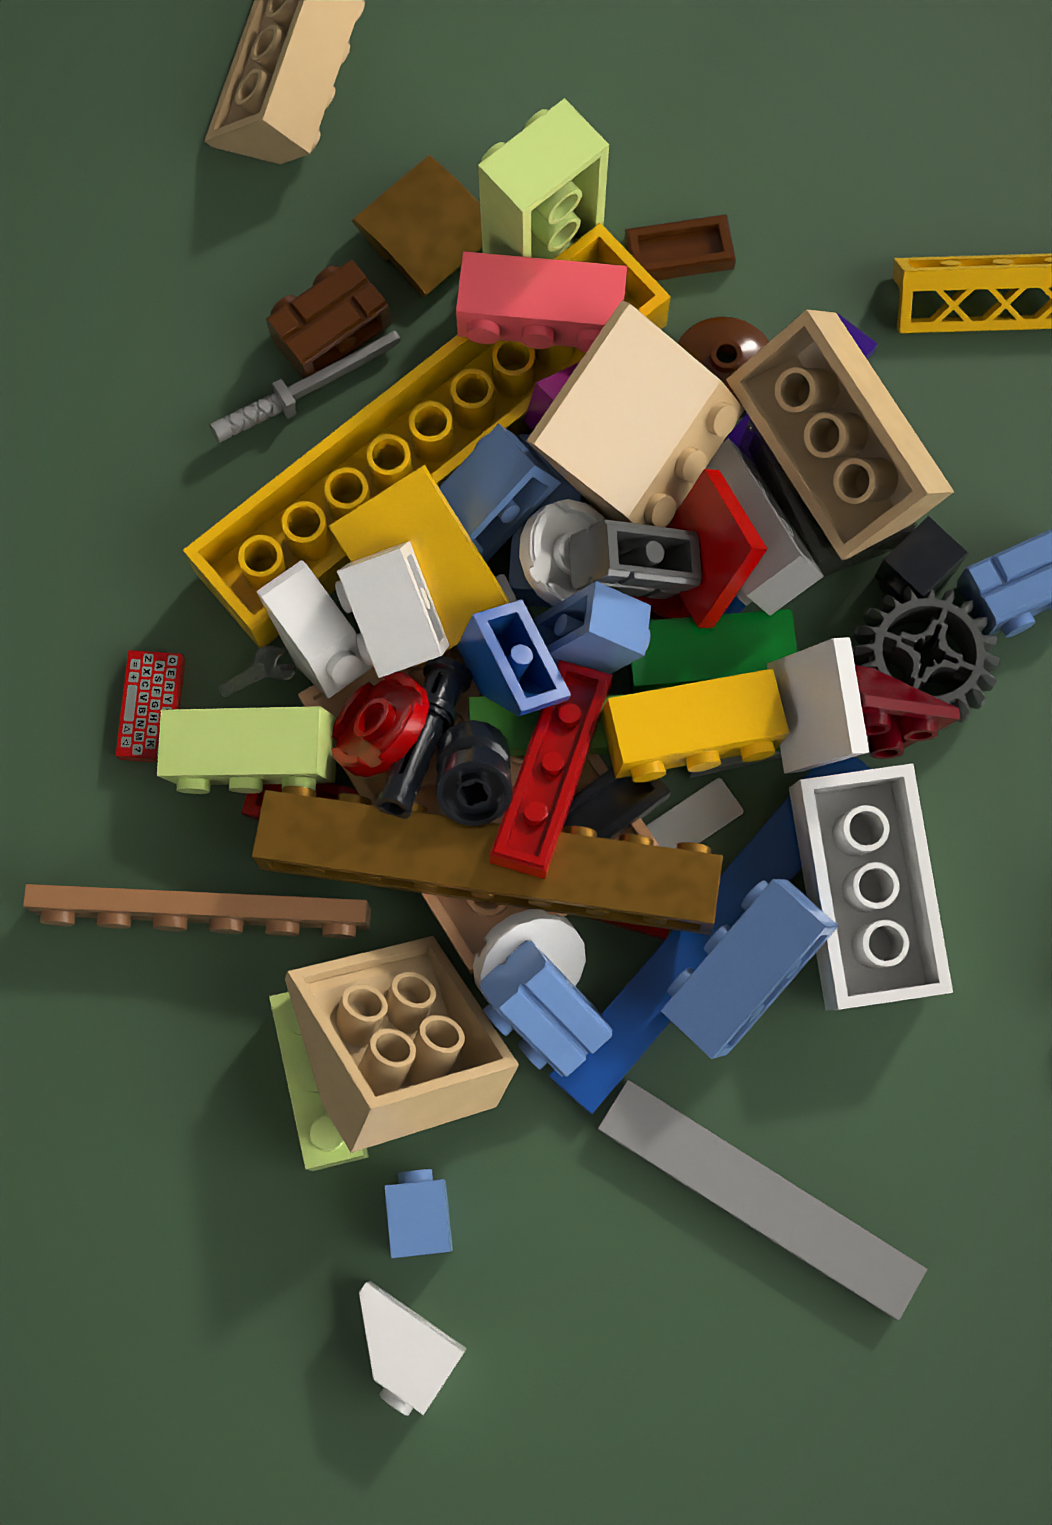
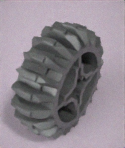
M908 586L903 593V604L891 595H885L879 602L880 610L869 608L865 613L863 620L867 626H858L853 634L854 640L860 644L852 647L854 662L862 664L860 666L874 668L891 676L883 658V655L887 656V662L898 667L901 671L903 682L919 690H922L924 685L929 682H938L946 685L948 681L961 685V687L951 693L934 697L959 708L960 720L957 722H965L971 715L969 707L980 709L987 700L983 692L991 691L997 682L996 678L989 672L995 671L998 668L1000 657L988 652L997 645L998 636L981 635V632L989 623L988 617L971 619L969 613L974 607L972 600L964 602L960 608L953 605L952 602L955 598L953 589L947 590L941 600L935 599L933 589L924 598L918 599ZM919 622L928 624L925 632L918 635L902 632L898 636L889 632L907 623ZM946 633L958 644L962 655L951 650L945 638ZM930 640L931 644L927 651V654H929L928 664L930 665L918 677L921 663H919L921 654L919 651H922ZM949 725L942 728L939 731L946 730L949 727Z

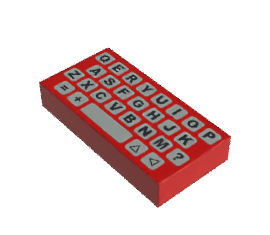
M128 650L116 757L119 760L158 763L161 710L180 709L186 661L183 654Z

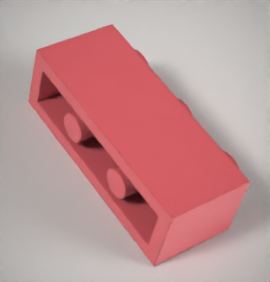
M463 251L456 306L458 336L468 337L471 341L480 344H492L498 340L522 342L524 345L535 349H546L553 345L570 346L586 353L620 302L624 301L627 266Z

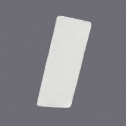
M717 778L646 825L659 846L676 849L677 844L681 842L700 843L742 815L743 808L723 780Z

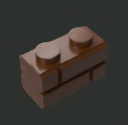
M353 260L348 261L340 268L335 265L325 268L316 276L311 288L298 297L295 295L285 296L273 306L271 315L266 318L273 342L287 360L289 359L292 366L303 379L345 358L391 325L389 306L386 300L373 284L369 283L367 277Z

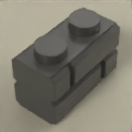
M604 519L591 525L589 529H583L570 536L571 585L574 590H582L597 581L629 596L640 597L644 595L646 598L665 600L680 594V591L685 592L700 586L702 579L699 536H697L695 531Z

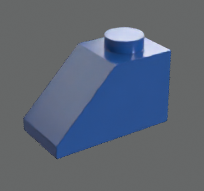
M522 599L472 615L457 648L466 667L470 670L473 676L472 679L481 695L518 717L569 700L571 693Z

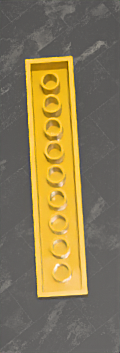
M601 223L554 258V260L627 266L624 301L633 305L660 329L667 325L671 296ZM457 334L183 549V552L196 575L256 645L262 649L279 636V633L256 591L302 560L308 565L330 595L336 590L335 583L340 580L337 571L351 562L330 530V524L423 465L426 466L439 487L472 453L478 441L489 434L497 424H500L518 437H520V434L530 435L533 430L524 422V418L536 382L580 362L586 353L570 346L553 345L546 349H535L524 345L522 342L498 340L492 344H480L471 341L468 337H459Z

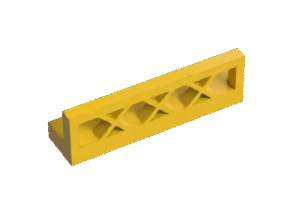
M1052 254L894 258L893 280L899 286L897 330L899 333L1052 329V291L1048 288L1052 287ZM1027 288H1041L1050 298L1034 315H1020L1010 305ZM988 289L997 298L998 301L982 316L968 317L958 306L974 290ZM996 289L1010 290L1002 296ZM944 290L959 291L950 298ZM913 291H936L946 301L930 318H911ZM1005 308L1012 314L1011 316H998ZM954 310L960 317L946 316Z

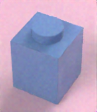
M432 1169L397 1173L398 1184L385 1185L391 1258L453 1251L446 1180H433Z

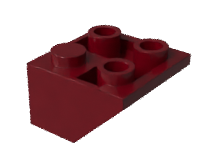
M855 665L868 747L872 758L889 759L898 757L904 753V748L915 742L931 740L938 736L939 730L960 720L959 708L874 668Z

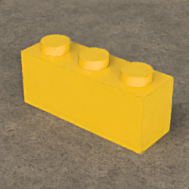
M773 669L608 698L601 714L615 779L632 776L633 782L637 783L661 778L666 775L665 769L687 766L688 772L709 770L721 764L720 759L741 756L743 762L763 760L773 756L776 753L775 749L780 746L790 733Z

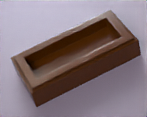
M727 214L625 229L624 239L627 251L656 281L735 268L736 258Z

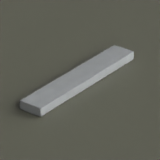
M627 1080L597 1129L895 1320L899 1321L928 1270L630 1080Z

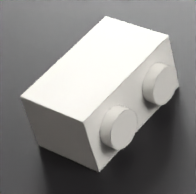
M410 541L350 562L337 571L340 578L335 583L338 599L347 614L353 612L361 632L356 635L360 655L367 666L374 665L378 678L440 657L450 646Z

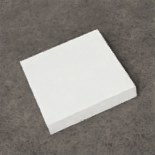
M833 638L767 663V669H773L790 732L780 744L784 774L802 772L869 753L850 638Z

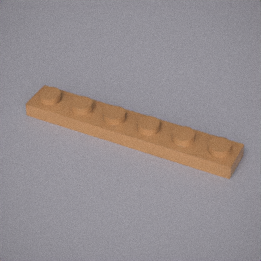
M26 884L23 907L41 916L40 923L74 926L75 917L97 918V926L115 929L131 928V920L153 921L154 929L164 931H186L187 922L209 923V931L224 934L243 933L244 925L266 926L265 933L275 936H299L300 928H321L323 937L356 938V930L370 931L371 907L367 900L78 886Z

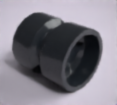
M475 720L460 722L447 729L438 742L436 751V797L438 805L448 818L459 824L470 826L489 824L501 817L510 805L512 797L510 750L506 737L498 728L487 722Z

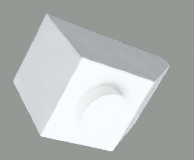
M299 561L256 591L296 667L328 699L373 667L372 665L367 666L364 663L357 646L355 630L304 561Z
M372 1281L366 1282L359 1292L373 1379L384 1387L379 1396L393 1408L407 1416L413 1408L424 1415L466 1348Z

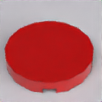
M397 671L383 676L385 680L380 681L375 686L367 682L359 687L343 705L334 723L332 737L337 740L336 748H331L332 756L354 776L371 777L388 770L393 763L403 758L416 743L426 723L429 709L427 692L405 672Z

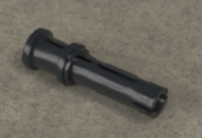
M437 657L425 663L423 668L425 680L422 687L426 690L429 701L426 723L416 743L403 758L391 766L381 793L375 801L378 810L383 813L403 819L410 817L413 804L429 769L441 735L447 729L454 726L457 721L455 708L461 693L466 692L470 688L473 676L470 670L462 663L448 657Z

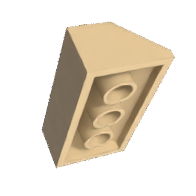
M254 0L204 142L217 149L276 164H283L309 155L319 142V127L325 109L334 98V83L340 65L349 54L350 44L348 42L354 24L364 10L365 2L363 0Z
M805 310L726 379L841 560L848 559L910 526L954 493V490L837 313Z

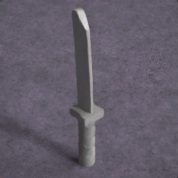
M393 331L289 387L285 385L282 379L273 382L274 394L267 395L258 400V402L255 401L245 406L244 409L241 408L231 413L230 416L227 415L211 423L210 428L218 443H221L233 435L241 433L242 430L245 431L255 426L256 423L259 424L270 417L278 415L282 411L287 419L297 415L295 400L395 347L401 341V338L396 331Z

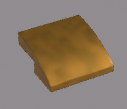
M430 155L352 219L353 224L385 262L390 259L422 299L461 266L463 251L477 252L482 248L480 203L448 170Z

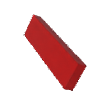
M562 660L558 661L557 668L571 696L567 701L541 709L512 791L510 805L504 813L490 853L491 864L545 880L613 677L611 674Z

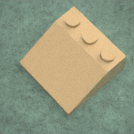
M622 300L526 441L607 520L666 527L673 519L675 512L690 492L702 471L709 464L727 435L734 429L736 422L745 409L717 376L633 305Z
M434 936L287 971L285 982L323 1107L350 1153L497 1107L519 1066Z

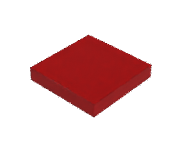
M704 469L667 528L695 531L697 536H699L702 574L700 586L685 592L680 591L679 595L698 628H714L768 549L720 470Z

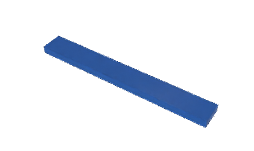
M855 756L813 768L804 779L870 770L871 768ZM790 795L721 874L715 921L711 935L673 930L601 1014L613 1030L612 1037L593 1054L588 1053L586 1060L567 1077H561L555 1070L548 1076L588 1113L592 1114L671 1022L661 1012L662 1008L672 998L667 993L668 988L684 970L691 967L695 971L709 955L704 950V946L717 930L725 924L732 928L746 911L741 907V903L747 894L763 880L768 884L773 879H784L790 882L802 868Z

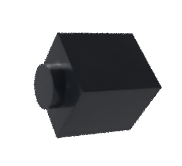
M928 516L883 559L874 577L879 581V587L883 594L891 595L901 604L904 603L903 593L908 586L918 599H922L931 589L935 592L958 570L968 552Z

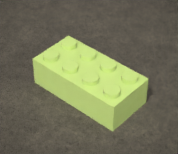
M565 98L550 110L542 109L535 113L520 133L507 143L499 142L492 146L478 164L483 253L554 259L599 223L604 226L609 144Z

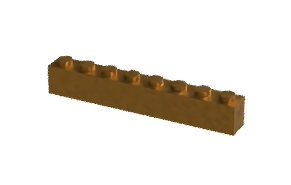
M283 786L282 792L265 790L252 853L253 859L261 870L527 909H544L554 913L711 935L714 926L723 855L711 854V848L703 844L681 842L677 844L675 849L654 846L653 839L642 835L623 834L620 835L619 840L598 838L596 831L586 827L565 826L560 834L545 880L490 863V853L500 823L491 822L478 826L463 825L447 816L427 813L428 809L425 806L416 803L413 804L410 817L403 819L381 812L377 806L371 805L372 801L364 796L339 794L338 800L318 798L313 790L299 786Z

